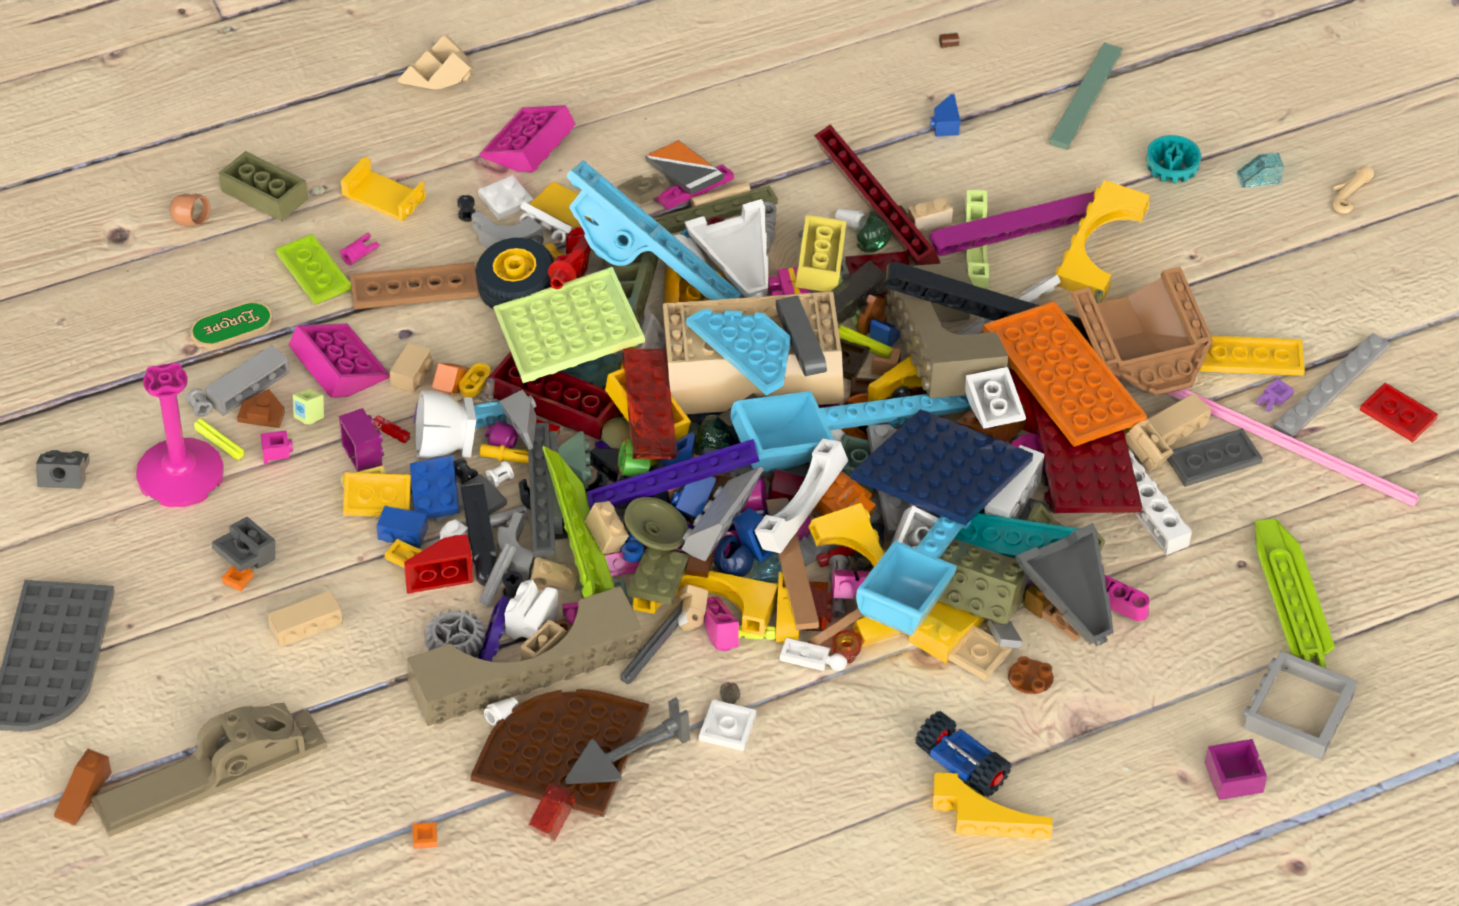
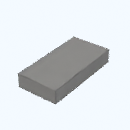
M988 619L987 626L1000 647L1021 648L1023 641L1011 621L1005 625L994 623L991 619Z

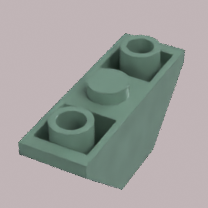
M581 431L558 448L560 456L581 480L585 489H588V480L592 479L589 439L584 440V431Z

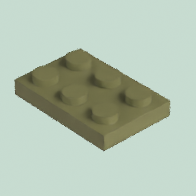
M646 547L629 585L628 596L671 605L686 572L690 555Z

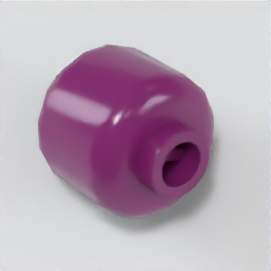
M496 421L493 426L489 425L485 433V437L488 438V445H505V447L512 449L519 436L512 425L502 421Z

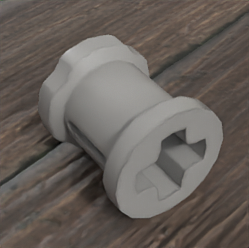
M193 389L187 394L186 401L193 406L196 416H205L210 413L212 404L205 399V393L202 389Z

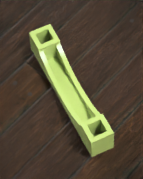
M967 190L965 223L986 218L987 191ZM987 245L966 250V271L973 285L988 289L989 284Z

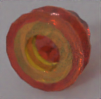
M840 631L833 637L832 650L834 654H842L847 659V663H852L861 652V638L853 631Z

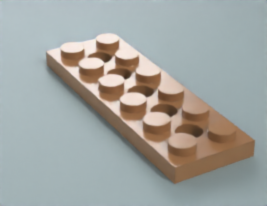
M474 262L350 274L354 309L479 297ZM459 280L460 282L452 283L451 281ZM433 282L440 283L438 285H431ZM418 284L419 286L411 287L410 285ZM392 286L398 287L397 289H390ZM371 288L377 289L376 291H369Z

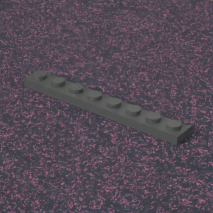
M536 423L534 446L532 449H528L533 557L556 556L551 476L542 448L545 446L550 449L549 423Z

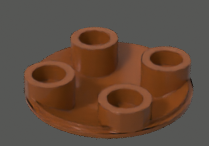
M1026 656L1019 657L1017 662L1008 671L1010 684L1016 690L1026 694L1045 692L1053 684L1052 666L1048 663L1031 660Z

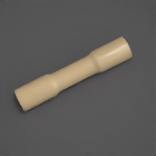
M744 182L716 192L691 197L690 202L692 207L749 192L751 189L749 183Z

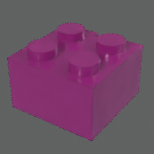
M361 408L339 416L341 443L348 457L351 458L356 471L359 472L383 466L382 456H384V451L380 443L383 442V437L380 430L374 428V421L371 415H367L364 409Z
M1253 739L1208 746L1205 765L1218 800L1264 792L1267 774L1261 759H1258L1259 754Z

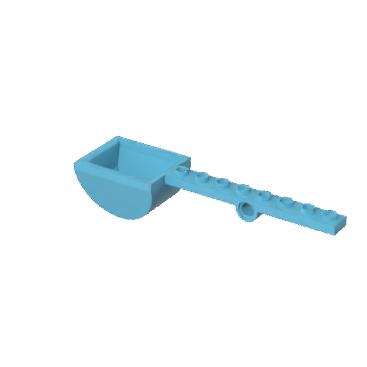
M807 391L738 400L732 405L731 421L741 443L754 439L756 442L760 461L751 464L752 468L762 467L764 469L763 472L788 469L812 461L813 456L811 453L822 439L834 440L830 430L887 423L893 428L903 426L920 409L938 416L967 412L971 409L967 395L929 398L928 394L819 408L812 392Z
M940 516L916 549L895 540L857 590L856 599L861 614L876 622L913 636L956 572V565L939 558L961 528L966 529L970 522L967 525H963Z

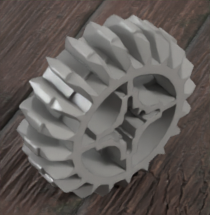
M459 608L456 612H452L450 609L448 613L440 611L439 617L433 616L432 621L428 622L424 632L425 645L428 651L451 643L465 654L477 657L478 652L483 649V643L486 642L485 628L481 619H477L475 613L470 615L468 610L462 613Z

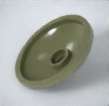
M641 497L633 500L626 508L624 514L625 524L634 538L643 545L656 550H674L685 542L683 537L688 530L687 522L683 515L669 503L653 497Z

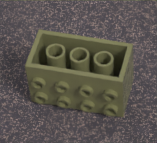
M957 539L952 540L939 559L956 565V572L938 601L948 604L952 608L971 612L974 616L991 619L994 623L1007 625L1023 603L1029 579L1028 576L1021 570L1013 558Z

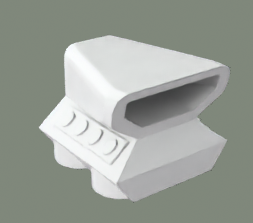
M534 580L522 582L516 596L509 601L505 611L506 634L513 640L521 636L530 639L533 634H536V631H539V628H542V625L548 623V620L554 622L558 616V591L555 588L547 587L539 593Z

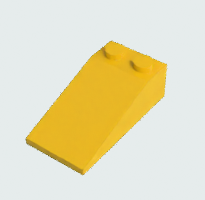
M937 601L913 636L909 635V642L947 663L949 661L948 654L973 625L979 627L986 618L974 616L971 612L955 609L948 604Z

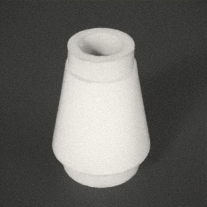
M839 208L835 215L836 220L847 221L846 225L854 230H862L867 222L866 214L858 210Z
M511 697L489 704L484 710L487 722L491 725H496L501 719L505 720L512 713V709L519 705L518 701Z

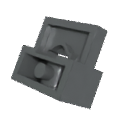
M52 450L40 454L36 462L37 486L81 489L86 479L85 470L90 462L89 453H82L80 451L67 453Z
M245 517L230 525L229 533L212 542V549L239 572H242L251 566L259 569L274 561L276 540L249 517Z

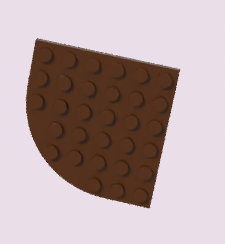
M576 689V692L563 693L562 690H557L528 699L514 707L512 713L505 720L501 719L492 729L470 775L471 781L604 817L619 781L566 784L565 779L591 739H594L602 751L607 754L637 738L648 714L649 704L588 689ZM631 753L612 763L621 776Z

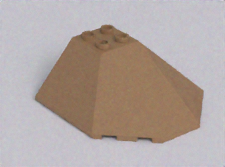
M1181 267L1163 270L1160 274L1161 278L1129 296L1096 303L1090 287L1072 291L1070 295L1091 344L1114 375L1153 396L1191 388L1194 385L1196 376L1202 367L1213 339Z

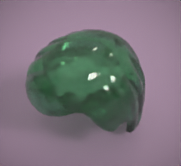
M873 211L869 212L867 222L857 235V240L860 243H857V247L865 253L880 251L887 245L891 236L887 222Z
M717 415L707 416L699 426L696 440L701 453L704 447L720 450L732 446L724 441L726 433L717 426L719 420Z

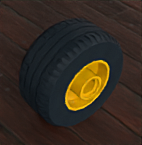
M527 238L503 239L487 248L476 265L478 289L484 303L494 310V306L551 288L548 269L554 260L549 250L542 244Z

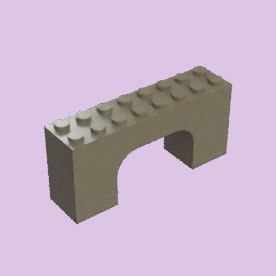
M962 262L913 266L973 285ZM887 287L888 292L884 296V299H886L885 306H888L890 309V317L895 320L896 330L900 331L901 341L905 342L906 352L910 354L911 363L916 367L917 377L921 378L923 390L927 391L929 398L966 395V375L1007 367L1008 355L997 332L961 335L947 331L940 323L969 320V313L900 293Z

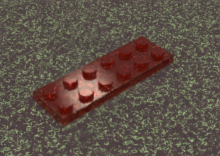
M623 349L622 358L632 459H676L677 447L666 349Z

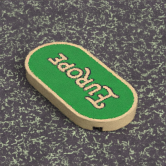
M251 301L197 319L191 327L192 341L197 347L201 348L202 346L206 347L207 350H217L265 333L272 324V312L267 305Z

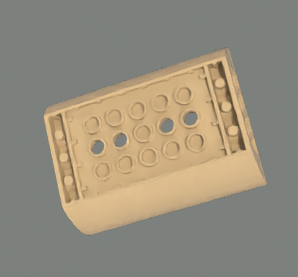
M833 292L663 303L669 393L685 414L725 412L732 407L734 402L743 400L752 393L761 398L811 391L817 405L844 403L842 351ZM797 295L824 354L827 372L805 377L790 344L784 386L765 395L687 326L686 318L702 309H712V313H724L725 310L742 311V315H755V312L766 314L784 330L777 313L776 300Z

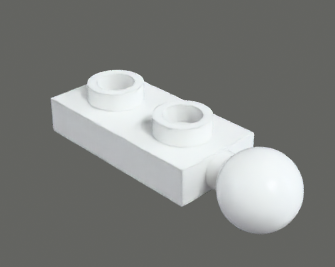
M786 638L780 654V661L824 671L826 664L830 665L834 671H842L847 666V659L841 653H835L830 656V648Z

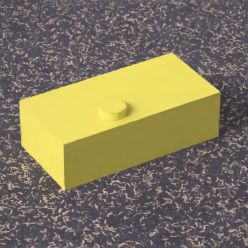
M806 215L795 287L836 294L847 221Z

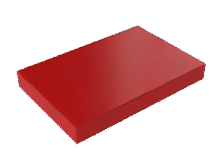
M1387 383L1382 384L1360 406L1361 412L1411 442H1414L1438 416L1436 412Z

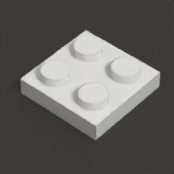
M513 175L478 190V196L498 220L521 211L520 207L523 202L530 204L533 201V198Z

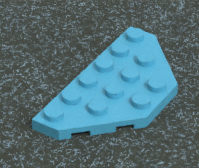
M702 309L686 318L687 326L765 395L784 386L791 336L766 314L755 312V315H742V311L725 310L724 313H712V309Z

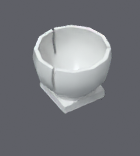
M437 390L421 391L418 399L415 427L417 458L429 460L445 457L456 450H461L462 457H471L476 425L472 398L464 397L463 403L460 404L448 393Z

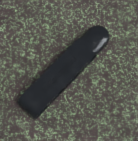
M481 482L461 485V494L476 579L480 585L485 586L497 558L484 484Z

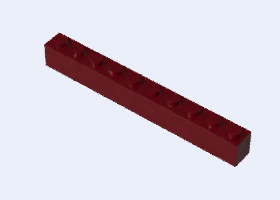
M830 124L814 136L821 150L907 252L917 266L941 263L932 245Z

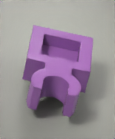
M1277 378L1264 389L1263 395H1260L1257 405L1260 406L1262 403H1267L1266 411L1269 412L1273 409L1274 403L1281 406L1293 395L1294 389Z

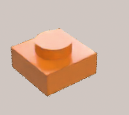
M231 566L223 575L222 582L241 592L253 579L254 574L248 568L239 572L235 567Z
M436 822L412 824L414 849L438 847Z

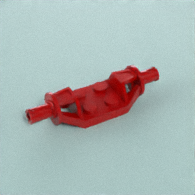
M582 227L573 228L568 233L566 254L557 256L556 260L549 266L550 285L554 289H561L564 283L584 277L587 272L592 248L584 236L585 232Z

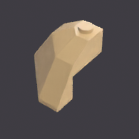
M443 35L431 50H427L415 65L410 66L397 81L402 84L437 90L460 83L462 80L466 82L473 75L471 71L474 66L451 37Z

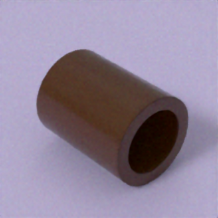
M958 33L940 34L939 42L941 48L959 46Z

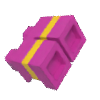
M798 267L779 269L778 276L768 277V291H774L771 292V296L810 293L809 289L795 287Z

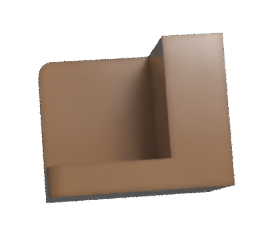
M893 348L890 359L879 356L873 357L871 374L883 376L885 372L894 368L901 362L902 349Z

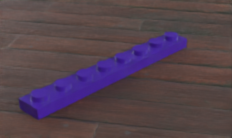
M754 439L587 491L590 511L594 503L610 501L614 507L632 502L637 498L652 496L759 462L756 442Z

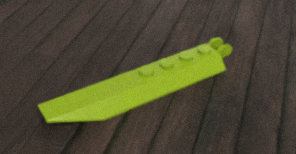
M543 446V452L565 523L564 528L567 531L570 541L569 545L575 558L574 562L579 571L580 582L583 585L582 595L584 598L613 589L615 587L605 554H602L601 550H599L600 547L595 543L596 540H594L592 533H590L591 530L588 529L589 527L585 523L590 508L584 484L559 453Z
M1276 518L1257 520L1254 522L1256 550L1290 652L1294 656L1311 662L1310 658H1316V664L1326 668L1324 655L1334 650L1335 644L1300 543Z

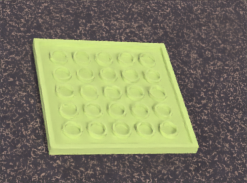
M613 267L566 282L561 289L551 287L493 307L523 383L646 342Z

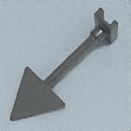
M677 697L669 700L668 719L663 721L661 725L607 754L602 751L594 739H591L565 779L566 784L621 781V774L612 764L614 761L666 733L674 732L682 744L689 741L688 711L679 712V700Z

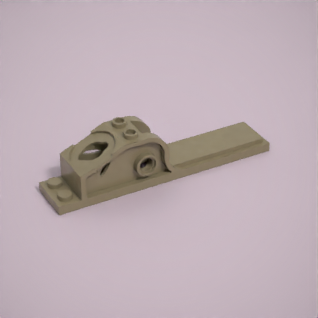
M274 703L270 706L238 707L210 719L202 726L198 733V747L188 758L90 797L108 837H111L326 749L327 742L308 709L291 715L285 703ZM261 718L266 722H260L258 720Z

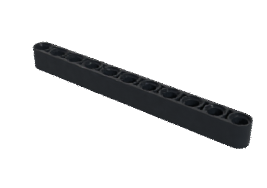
M891 262L886 266V286L889 289L992 321L1040 306L900 262ZM1066 314L1092 346L1081 318Z

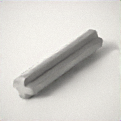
M508 543L504 544L479 598V602L482 605L491 606L503 576L514 556L515 546Z

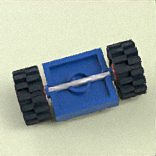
M936 711L935 714H931L930 719L927 718L925 720L926 723L922 724L921 730L917 732L918 736L915 738V744L951 773L958 774V778L963 782L970 779V785L985 797L993 795L994 791L997 792L999 786H1002L1004 784L1003 781L1008 778L1007 774L1011 771V763L997 752L990 751L962 729L956 731V722L942 711Z

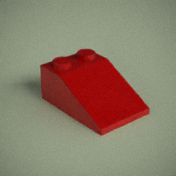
M467 534L445 537L404 561L407 594L473 583L472 556Z

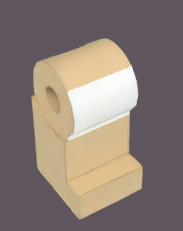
M689 584L679 589L678 598L683 599L682 614L678 618V624L682 630L689 632L703 624L708 590Z

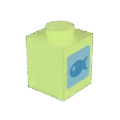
M311 388L294 393V418L302 421L304 424H313L323 419V394Z

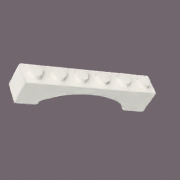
M822 439L811 453L813 458L810 468L794 498L774 516L765 515L754 531L762 549L781 553L847 464L848 458L841 442Z

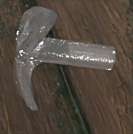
M493 378L486 380V385L480 392L479 399L482 402H473V405L494 401L495 380Z

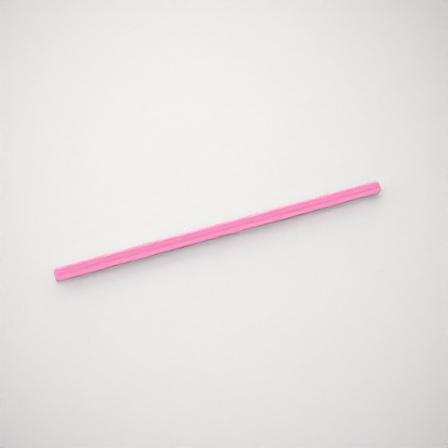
M1183 389L1166 394L1183 400L1194 394V392ZM1196 394L1211 408L1210 414L1408 505L1415 506L1418 502L1419 495Z

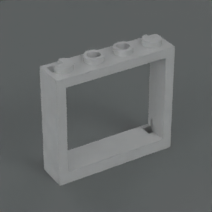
M1280 651L1277 659L1272 658L1270 662L1269 674L1263 675L1260 682V691L1255 690L1251 700L1252 706H1247L1243 714V717L1246 718L1244 729L1322 761L1355 695L1358 681ZM1280 670L1341 694L1319 738L1258 714Z

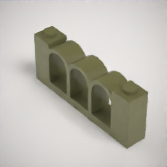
M644 251L631 263L624 266L613 265L603 258L604 269L613 267L640 326L659 257L652 251Z

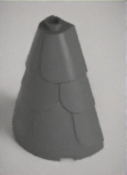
M1093 523L1075 530L1066 538L1040 549L1035 547L1015 557L1021 570L1062 613V617L1090 645L1095 644L1097 647L1108 641L1107 637L1114 633L1109 594L1106 592L1098 534Z

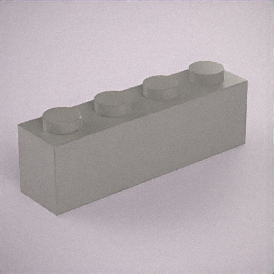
M271 345L205 388L207 400L211 402L212 407L222 416L228 414L240 406L243 401L257 395L290 373L288 358Z

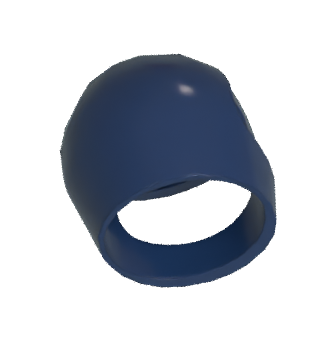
M726 535L716 548L714 565L723 574L744 577L753 567V555L746 545L740 547L737 537ZM731 542L729 553L725 557V548Z

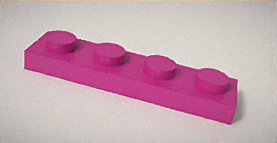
M721 164L715 168L723 173V180L692 195L678 185H675L657 196L656 202L666 210L674 208L685 201H689L691 197L707 193L711 189L733 180L734 173Z

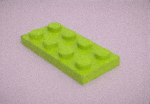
M313 234L276 248L277 256L314 305L352 290L351 283Z

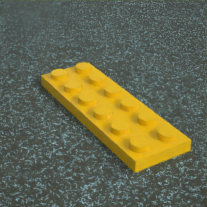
M1211 336L1213 342L1199 370L1202 372L1304 376L1302 339Z

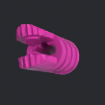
M369 232L340 251L341 258L347 265H353L379 247L377 242L367 247L364 243L371 237Z

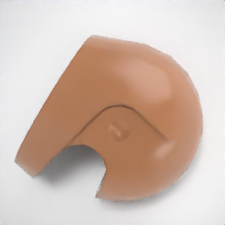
M181 194L173 198L169 206V212L172 219L181 226L201 225L209 216L210 203L205 196L200 194ZM197 199H200L203 204L201 216L194 220L192 219L194 203Z

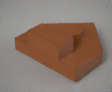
M868 296L866 301L868 304L864 314H861L858 319L857 332L867 336L870 333L872 319L887 322V316L884 315L886 299L880 296Z
M270 389L242 402L237 421L280 428L285 409Z

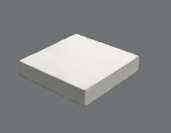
M712 699L699 734V741L744 751L757 710Z

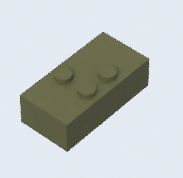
M247 151L243 152L218 173L222 192L280 221H283L309 199L306 180Z

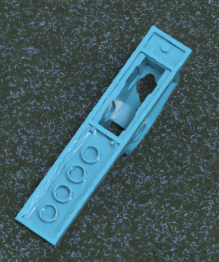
M582 160L566 176L570 179L573 186L582 189L569 208L575 219L577 218L580 222L589 246L598 257L604 258L613 265L624 266L631 263L640 253L652 251L709 300L734 299L742 295L738 289L587 162ZM585 216L590 217L592 222L589 221Z

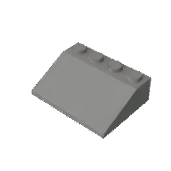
M762 467L730 479L724 487L719 486L713 496L715 500H709L703 510L705 514H699L693 523L694 529L689 528L683 537L685 541L682 547L683 551L698 559L707 560L732 526V520L739 516L746 506L764 470Z

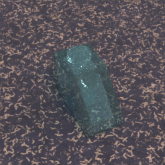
M1279 153L1258 155L1237 171L1241 187L1281 184L1284 165Z

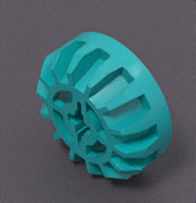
M1177 135L1161 136L1153 140L1148 146L1146 167L1155 178L1161 176L1163 182L1170 179L1175 184L1180 179L1183 183L1188 181L1189 178H1193L1199 170L1201 151L1188 138Z

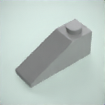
M521 390L501 400L500 404L506 418L530 450L534 446L537 418L534 408L536 403L531 395L527 396Z

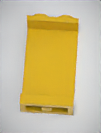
M363 157L341 180L343 196L402 222L408 215L413 213L414 209L426 197L424 182H420L414 189L371 171V159Z

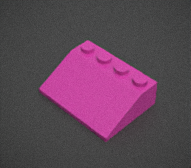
M566 105L522 107L480 152V156L517 172L531 173L538 169L541 162L549 157L551 151L559 146L561 140L570 134V130L576 124Z
M348 323L296 326L288 346L331 398L348 397L390 377L389 372Z

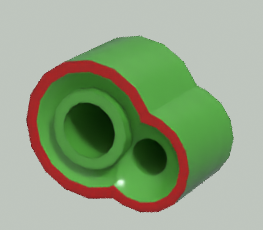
M627 438L623 439L617 461L620 475L634 477L649 472L650 443Z

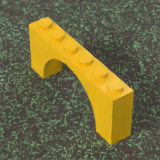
M1106 180L1103 181L1101 187L1098 186L1094 193L1095 199L1093 203L1090 202L1088 204L1087 215L1080 220L1079 231L1077 234L1074 233L1070 243L1071 247L1069 250L1066 249L1063 255V263L1061 266L1058 265L1055 275H1058L1061 281L1057 284L1058 287L1070 291L1090 287L1093 296L1096 289H1101L1103 291L1102 302L1111 286V274L1104 272L1093 264L1085 251V243L1095 229L1108 222L1116 220L1142 222L1149 208L1150 195Z
M862 503L815 518L808 526L817 547L827 544L850 547L866 557L873 567L876 566L886 553L880 547L878 533L872 528L869 512L863 508ZM867 617L857 620L852 626L860 648L903 633Z
M713 571L709 572L708 578L686 575L685 572L676 595H678L679 589L688 584L708 590L709 593L720 595L735 604L741 612L742 632L764 636L777 603L778 584ZM633 597V610L655 614L657 609L663 604Z

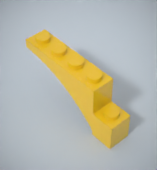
M911 356L898 363L894 368L885 372L883 376L869 385L868 402L887 399L901 386H908L909 389L922 386L921 378L917 377L916 367L911 363Z
M934 772L933 809L942 811L956 810V834L1051 839L1053 817L1037 816L1003 807L972 790L958 778V774Z

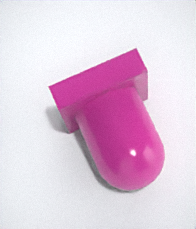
M579 602L562 604L563 617L566 616V621L570 623L571 627L577 616Z

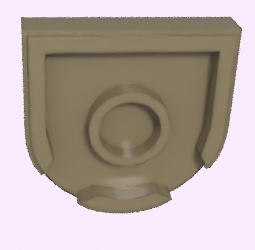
M655 174L647 178H643V175L637 176L617 186V189L629 199L640 205L661 195L666 188L664 179Z

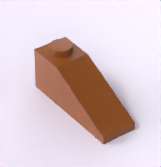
M91 749L86 750L74 768L55 811V818L72 825L77 824L91 804L90 797L97 795L112 773L108 756Z

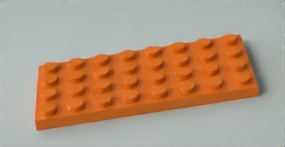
M1055 301L984 324V333L997 332L1008 355V364L1073 447L1132 427L1141 421H1146V413Z

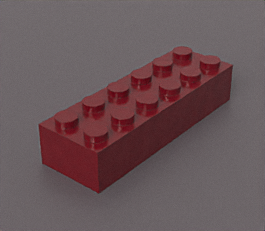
M511 352L507 354L488 377L490 397L501 401L523 390L527 396L531 395L536 403L534 411L537 416L577 432L584 431L585 435L597 440L601 439L604 424L610 419L618 418L621 414V411L604 388L560 371L523 383Z

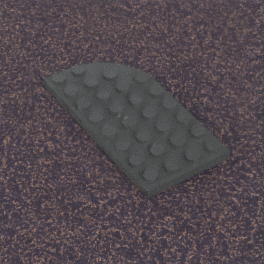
M24 580L0 669V730L23 732L42 729L65 719L84 702L91 690L115 593L114 586Z

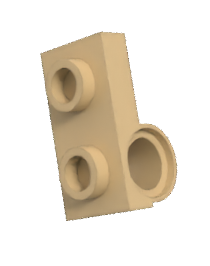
M535 557L530 580H534L538 590H544L551 585L573 592L578 570Z

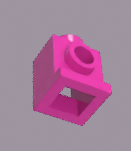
M287 431L261 434L264 464H269V460L290 458L289 452H293L292 439L287 438Z

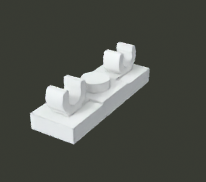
M526 202L522 203L520 208L525 213L520 216V222L528 217L535 221L538 220L544 229L551 231V229L556 230L552 234L554 241L563 236L560 243L564 246L567 244L568 233L573 229L571 226Z

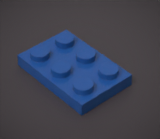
M453 455L410 463L414 512L427 514V519L460 513Z

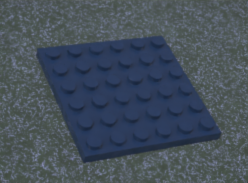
M920 409L851 472V479L960 524L967 525L1033 461V453Z

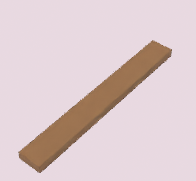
M788 498L766 500L768 515L774 516L789 504ZM795 533L783 551L777 553L796 630L819 628V621L797 533Z

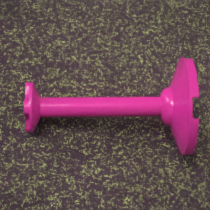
M179 363L150 366L146 369L143 379L145 391L151 396L159 398L166 440L157 443L144 453L137 465L136 479L141 492L146 497L149 495L152 499L160 501V505L166 507H187L204 501L208 498V493L213 491L216 486H220L224 473L223 461L215 448L207 442L183 437L177 395L186 388L188 376Z

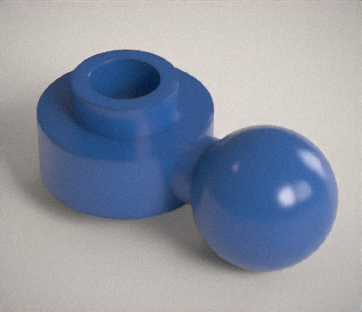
M628 531L629 537H627L626 543L621 549L622 556L625 561L635 563L641 560L644 554V546Z

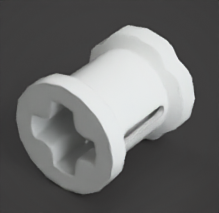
M503 461L499 467L493 470L488 469L485 471L487 480L495 488L506 479L511 480L514 478V472L506 461Z

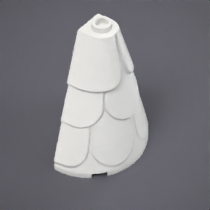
M762 199L743 204L742 216L707 226L704 216L685 222V227L691 238L705 251L709 259L724 273L726 279L745 298L767 295V233L765 232V206Z

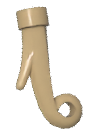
M1362 165L1353 177L1333 186V191L1340 190L1333 201V207L1336 212L1347 214L1353 210V204L1346 199L1374 177V172L1369 166Z

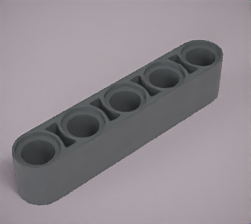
M796 295L777 299L776 309L785 332L791 336V346L804 376L827 372L824 354L799 297Z

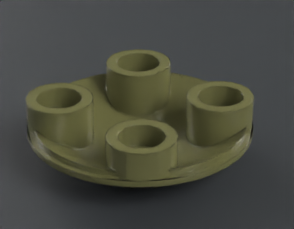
M626 418L610 419L603 426L601 439L613 449H620L624 438L642 441Z

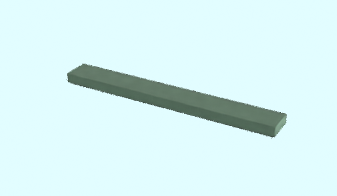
M1107 43L1103 44L1049 141L1050 145L1066 150L1069 149L1122 53L1121 47Z

